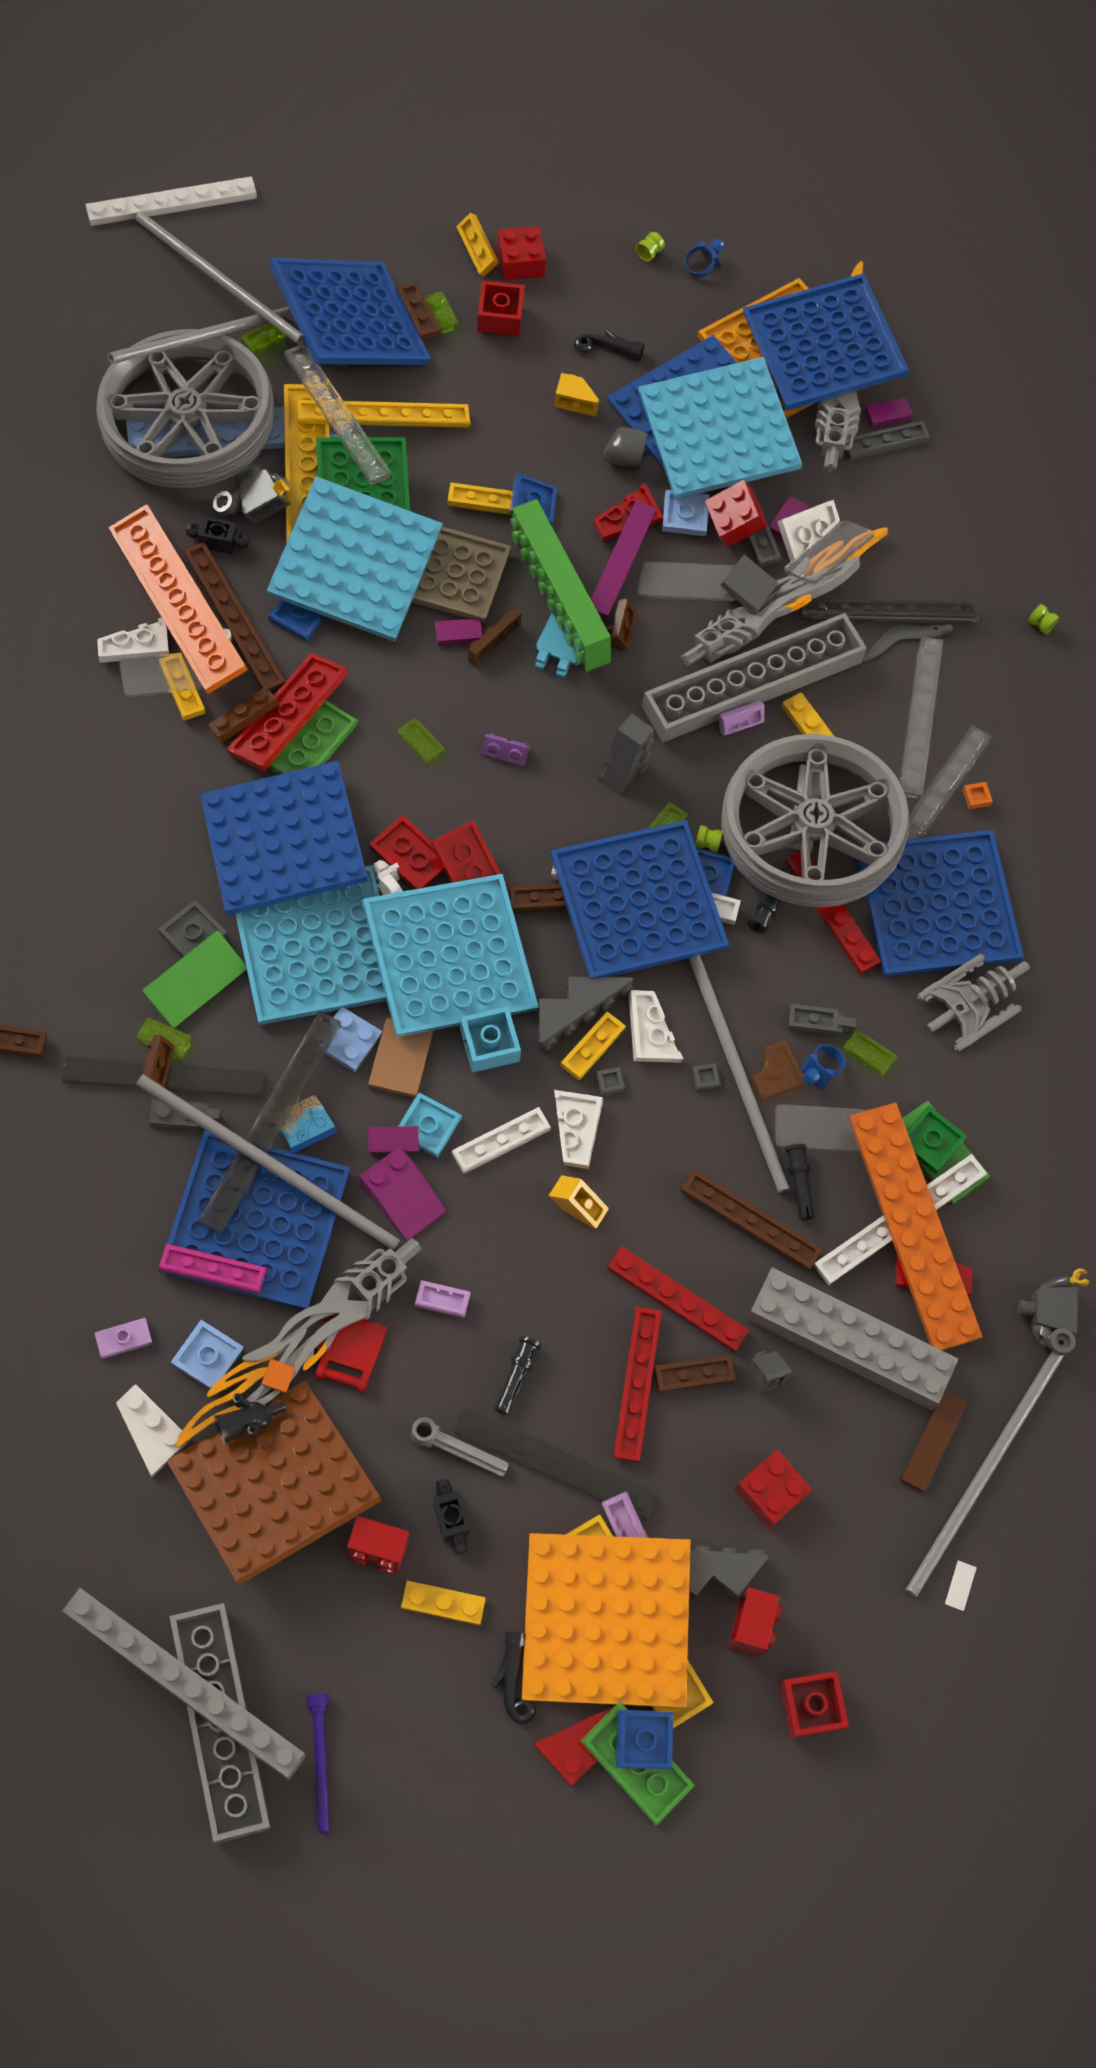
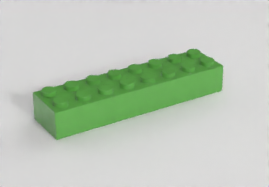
M535 499L512 508L513 518L510 519L514 532H511L512 539L515 545L519 544L524 562L528 561L531 576L533 579L537 578L541 595H546L550 612H555L559 629H564L566 642L575 651L576 662L578 665L582 664L585 672L611 663V636L538 500Z

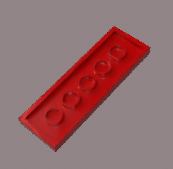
M310 653L274 694L279 705L248 725L227 748L229 755L265 772L349 674L347 668L314 653Z

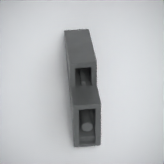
M568 977L566 986L567 999H539V1051L544 1049L550 1050L557 1044L558 1039L564 1035L568 1037L573 1034L581 1023H589L595 1018L597 1012L602 1009L604 1011L609 1009L620 996H628L629 992L634 990L632 986L633 977H597L590 979V977Z
M706 1546L695 1547V1550H690L689 1597L694 1600L707 1582L711 1580L732 1599L736 1600L769 1556L764 1554L763 1550L757 1549L748 1550V1553H737L735 1548H722L721 1552L711 1551V1548Z

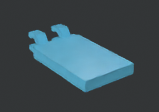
M553 612L536 644L535 650L539 653L536 657L535 668L544 670L551 656L560 660L556 676L565 678L570 665L578 666V663L574 656L575 651L573 647L568 646L565 639L566 633L564 629H559L556 622L557 616Z

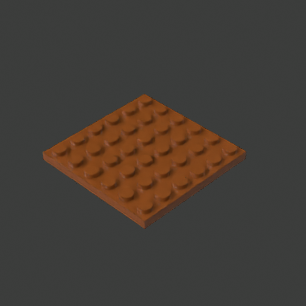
M306 1380L289 1389L286 1394L282 1393L265 1405L268 1407L283 1401L286 1411L272 1416L268 1426L260 1429L259 1436L256 1439H251L247 1433L224 1444L219 1432L216 1431L167 1460L168 1466L238 1586L381 1502L376 1489Z

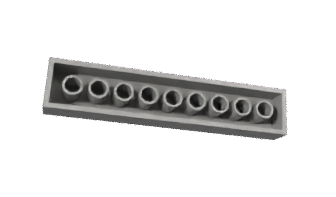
M843 613L646 691L642 708L662 743L719 721V714L759 700L766 702L862 663L867 648L846 613Z

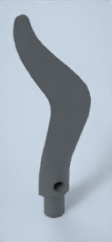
M949 623L927 627L893 626L865 653L863 661L879 656L899 640L934 638L953 631L952 625Z

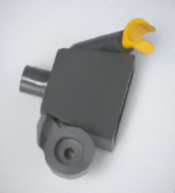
M253 466L248 470L250 478L241 482L239 489L235 490L232 494L226 491L220 492L213 500V508L220 515H235L243 511V515L254 524L291 505L285 494L286 491L290 490L288 480L278 474H271L268 470H261L259 466Z
M1084 1269L1075 1270L1073 1276L1069 1274L1057 1277L1040 1285L1032 1294L1031 1301H1018L1017 1313L1018 1315L1031 1316V1329L1036 1340L1045 1348L1046 1346L1057 1355H1067L1074 1349L1076 1344L1074 1336L1077 1334L1078 1287H1074L1075 1283L1080 1286H1087L1089 1284L1087 1279L1079 1281L1080 1275L1088 1273Z

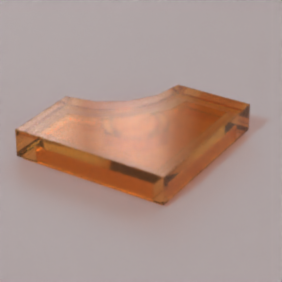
M787 1040L764 1048V1067L751 1079L761 1101L806 1084L802 1079L803 1074Z

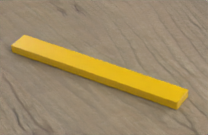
M296 400L295 402L297 424L469 428L471 424L468 404Z

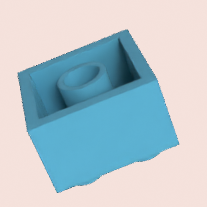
M508 1006L460 1017V1032L472 1073L520 1062L521 1048Z

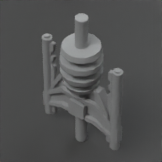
M979 954L947 976L917 994L918 1000H925L927 1002L934 997L943 1002L949 1010L927 1024L929 1031L933 1033L952 1019H955L961 1026L962 1037L956 1040V1045H954V1050L959 1052L1019 1013L1022 1007L1011 1004L1007 1007L1006 1011H1000L999 1016L994 1015L985 1021L990 1012L988 1002L992 1005L999 1003V998L1005 999L1008 997V992L1012 993L1016 989L1014 979L1030 969L1026 961L1010 971H1007L1002 966L996 967L994 969L995 972L990 970L985 973V977H979L976 981L977 985L971 984L970 981L957 982L964 978L967 972L971 973L974 971L973 968H979L984 964L982 961H984L985 957L983 954Z

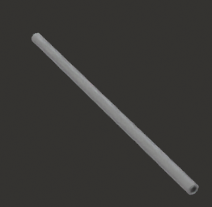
M143 212L136 214L135 220L287 337L298 345H302L305 342L304 335L146 214Z
M289 307L272 311L284 319V315ZM257 314L109 352L107 357L111 364L268 324L269 322Z
M700 956L688 958L779 1194L785 1193L790 1190V1187Z
M144 1074L137 1081L136 1085L388 1248L394 1251L400 1242V1239Z
M1053 1352L1050 1353L905 1589L909 1595L915 1598L918 1596L1065 1355L1061 1356Z

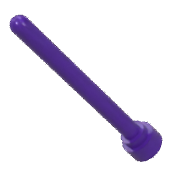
M312 1694L306 1696L307 1707L310 1708V1713H313L318 1830L320 1833L325 1834L329 1831L324 1712H326V1706H329L328 1694Z

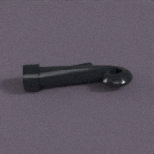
M605 330L607 336L582 334L573 343L574 347L580 352H587L592 348V345H597L629 355L630 358L641 360L645 343L627 341L609 330Z
M505 1632L504 1645L506 1646L500 1669L492 1682V1687L496 1688L503 1680L506 1712L512 1720L524 1724L530 1722L536 1712L535 1705L531 1700H522V1698L516 1700L517 1683L526 1633ZM520 1705L527 1706L528 1712L525 1715L518 1714L516 1709Z

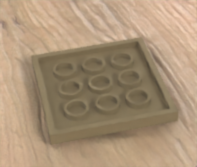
M442 527L412 603L468 619H480L482 623L486 624L512 546Z

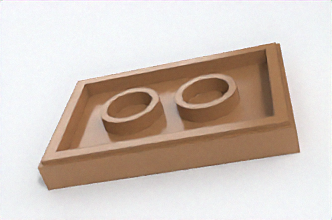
M386 1018L368 1087L416 1098L434 1030L396 1038L392 1019Z

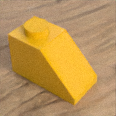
M561 373L554 407L597 416L599 399L585 380L572 374Z
M561 1175L548 1195L563 1211L594 1229H597L609 1209L585 1182L578 1178Z

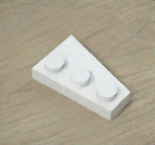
M834 500L777 521L791 564L801 559V556L806 551H809L814 546V543L821 537H824L840 521Z
M159 618L158 622L147 625V623L138 625L139 629L130 632L123 630L97 639L99 663L169 657L167 625L163 618Z
M631 990L628 996L634 1061L681 1063L683 1057L675 1046V1038L672 1031L669 1032L664 1020L665 1015L655 992Z
M554 1090L564 1165L589 1169L603 1098Z
M136 1384L116 1402L152 1478L167 1464L169 1458L179 1453L191 1441L190 1439L181 1447H176L182 1430Z

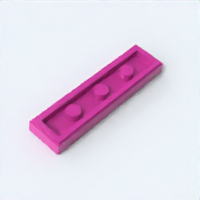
M166 1244L159 1265L160 1271L260 1294L267 1271L265 1267Z

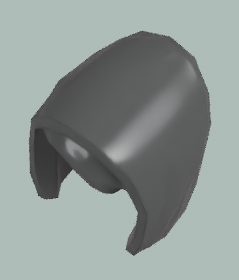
M627 427L617 428L603 451L605 460L619 467H640L647 433Z

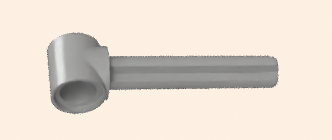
M424 1417L415 1421L410 1433L411 1440L415 1445L431 1448L433 1445L500 1477L505 1475L508 1468L507 1462L439 1431L440 1426L435 1425L429 1418ZM426 1427L430 1431V1436L426 1438L420 1437L416 1429Z

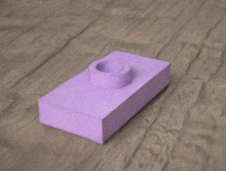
M761 700L719 714L720 733L723 736L765 722L764 704Z
M421 1280L415 1307L465 1319L471 1292Z
M146 1318L94 1332L101 1359L153 1344Z
M627 1491L602 1502L616 1537L648 1538Z

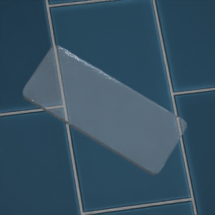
M844 520L784 567L785 573L807 583L816 584L874 537V532Z
M645 562L642 566L638 595L646 598L734 601L735 598L720 585L735 565Z
M184 653L122 659L119 662L124 695L126 697L204 689Z
M779 1104L775 1108V1145L785 1148L792 1144H806L807 1149L860 1152L848 1118L850 1115L868 1111V1109Z

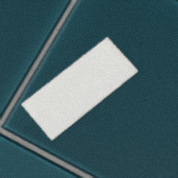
M959 1560L957 1561L946 1598V1605L964 1611L977 1567Z

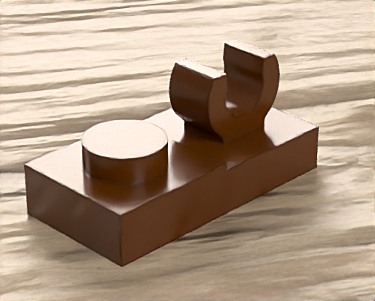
M628 599L619 600L617 610L615 611L614 626L610 625L606 628L609 634H612L610 635L611 645L616 643L620 650H628L637 613Z
M154 1035L153 1041L146 1043V1047L150 1049L148 1055H143V1058L146 1060L143 1074L165 1088L175 1045L162 1035Z

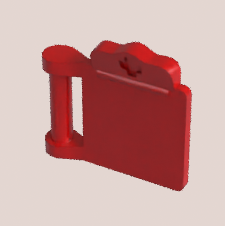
M332 1315L324 1318L323 1323L317 1328V1330L320 1329L325 1323L335 1318L336 1316ZM364 1319L338 1331L333 1342L322 1355L315 1378L319 1380L326 1378L357 1388V1392L365 1393L385 1338L387 1327ZM323 1341L318 1347H316V1352H318L321 1349L325 1341ZM332 1362L363 1372L362 1377L358 1378L327 1368L328 1363Z

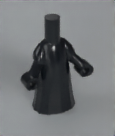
M237 1393L233 1396L235 1407L240 1408L243 1406L245 1408L221 1415H214V1420L224 1444L247 1433L251 1439H256L259 1436L260 1429L268 1426L272 1416L285 1412L286 1406L281 1401L266 1407L259 1402H250L242 1394Z

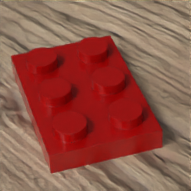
M404 815L399 817L369 843V849L382 861H385L389 866L394 863L398 864V875L414 890L426 888L445 872L431 844V840Z
M474 820L431 841L451 883L501 874Z

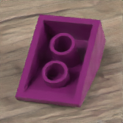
M400 1146L360 1175V1187L406 1242L446 1213V1209L427 1181Z

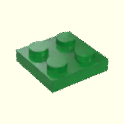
M929 1105L907 1130L917 1159L935 1174L967 1138L965 1133Z

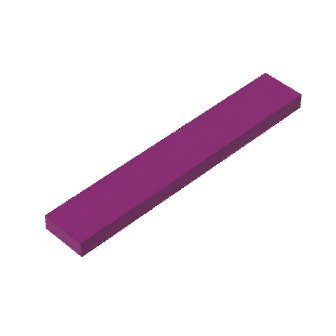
M638 500L635 501L591 598L599 616L608 619L657 508Z

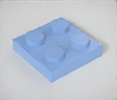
M666 490L662 531L706 536L708 507L705 501L709 499V494H696L674 499L672 490Z
M342 1007L316 1040L314 1048L355 1073L379 1041L383 1031Z
M200 1320L172 1359L171 1365L208 1389H211L218 1380L231 1370L245 1349L244 1346L203 1320Z

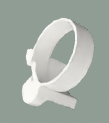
M377 861L373 867L376 878L379 881L377 884L378 890L383 895L403 892L397 883L400 879L397 872L398 864L394 863L389 866L385 861Z

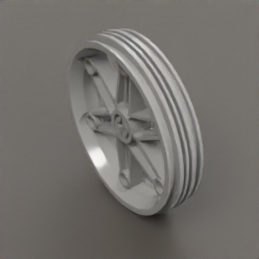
M180 329L159 333L143 339L133 346L198 329ZM222 335L111 364L103 376L99 387L96 411L106 447L125 470L143 481L158 486L195 488L211 485L237 474L260 454L272 430L275 404L269 377L257 357L240 342ZM181 360L209 361L187 382L172 363ZM234 369H237L250 381L257 397L219 394V391L229 376L233 374ZM150 370L161 392L122 395L124 390L134 380ZM167 372L179 387V389L172 393L163 377ZM214 373H217V376L207 387V389L203 393L199 394L197 392L199 388ZM133 407H165V408H164V409H154V408H133ZM208 407H211V408H239V409H207V408H208ZM115 419L152 422L153 425L135 449L121 436L115 425ZM252 422L240 437L223 448L211 424ZM174 423L175 426L158 444H155V440L166 426ZM200 423L210 441L206 444L203 443L193 427ZM184 435L188 437L201 455L184 459L161 458Z
M802 734L784 737L764 745L747 757L727 786L721 815L724 842L733 863L743 876L755 887L776 899L808 907H829L846 904L875 890L889 877L899 863L904 852L910 823L905 793L892 770L866 748L842 738L821 734ZM806 762L803 794L763 776L767 771L782 765ZM827 764L847 770L870 785L830 796ZM813 775H819L821 799H810ZM770 792L794 804L797 808L793 811L768 796L767 793ZM744 794L757 801L779 818L744 835L739 819V806ZM864 800L863 803L841 814H836L833 809L853 801ZM885 804L891 827L887 846L851 821ZM790 825H794L797 830L796 832L768 841L765 839V837ZM835 828L857 840L864 847L861 848L834 834ZM809 840H820L817 866H811ZM800 844L802 878L774 868L762 860L759 855ZM828 846L869 865L854 875L840 879L824 880Z

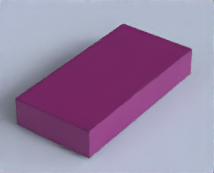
M906 398L868 405L865 408L872 428L911 420L913 417Z
M789 496L769 526L771 533L783 539L777 521L805 511L809 506Z
M480 619L435 622L437 645L472 643L483 637Z
M419 1126L368 1127L369 1152H393L399 1146L404 1152L420 1151Z

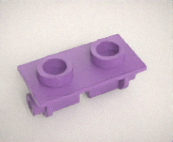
M491 733V735H484L481 754L525 767L531 746H527V743L513 740L509 742L506 738L495 736Z

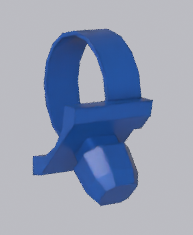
M719 238L714 239L709 244L710 247L703 241H699L698 246L688 250L684 262L690 275L704 277L712 271L715 263L717 267L721 266L717 254H720L724 249V243ZM701 250L702 254L712 257L710 266L703 272H692L687 267L689 257L696 251Z
M822 1044L817 1047L813 1054L809 1055L800 1068L804 1074L802 1079L807 1085L815 1084L819 1089L824 1090L829 1081L839 1076L846 1066V1059L841 1051L834 1046ZM817 1052H825L833 1056L838 1061L840 1070L822 1067L818 1063Z

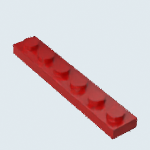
M801 851L787 857L784 863L795 876L802 878ZM810 856L811 866H817ZM843 904L829 907H814L859 975L880 965V958Z
M622 1246L607 1266L609 1271L734 1353L749 1332V1329Z
M637 1306L635 1309L613 1459L640 1462L661 1318L660 1310Z

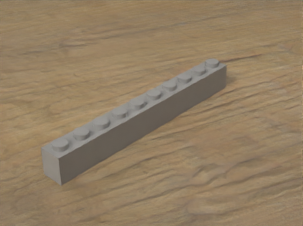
M81 1588L78 1589L62 1610L69 1619L288 1781L304 1760V1752Z

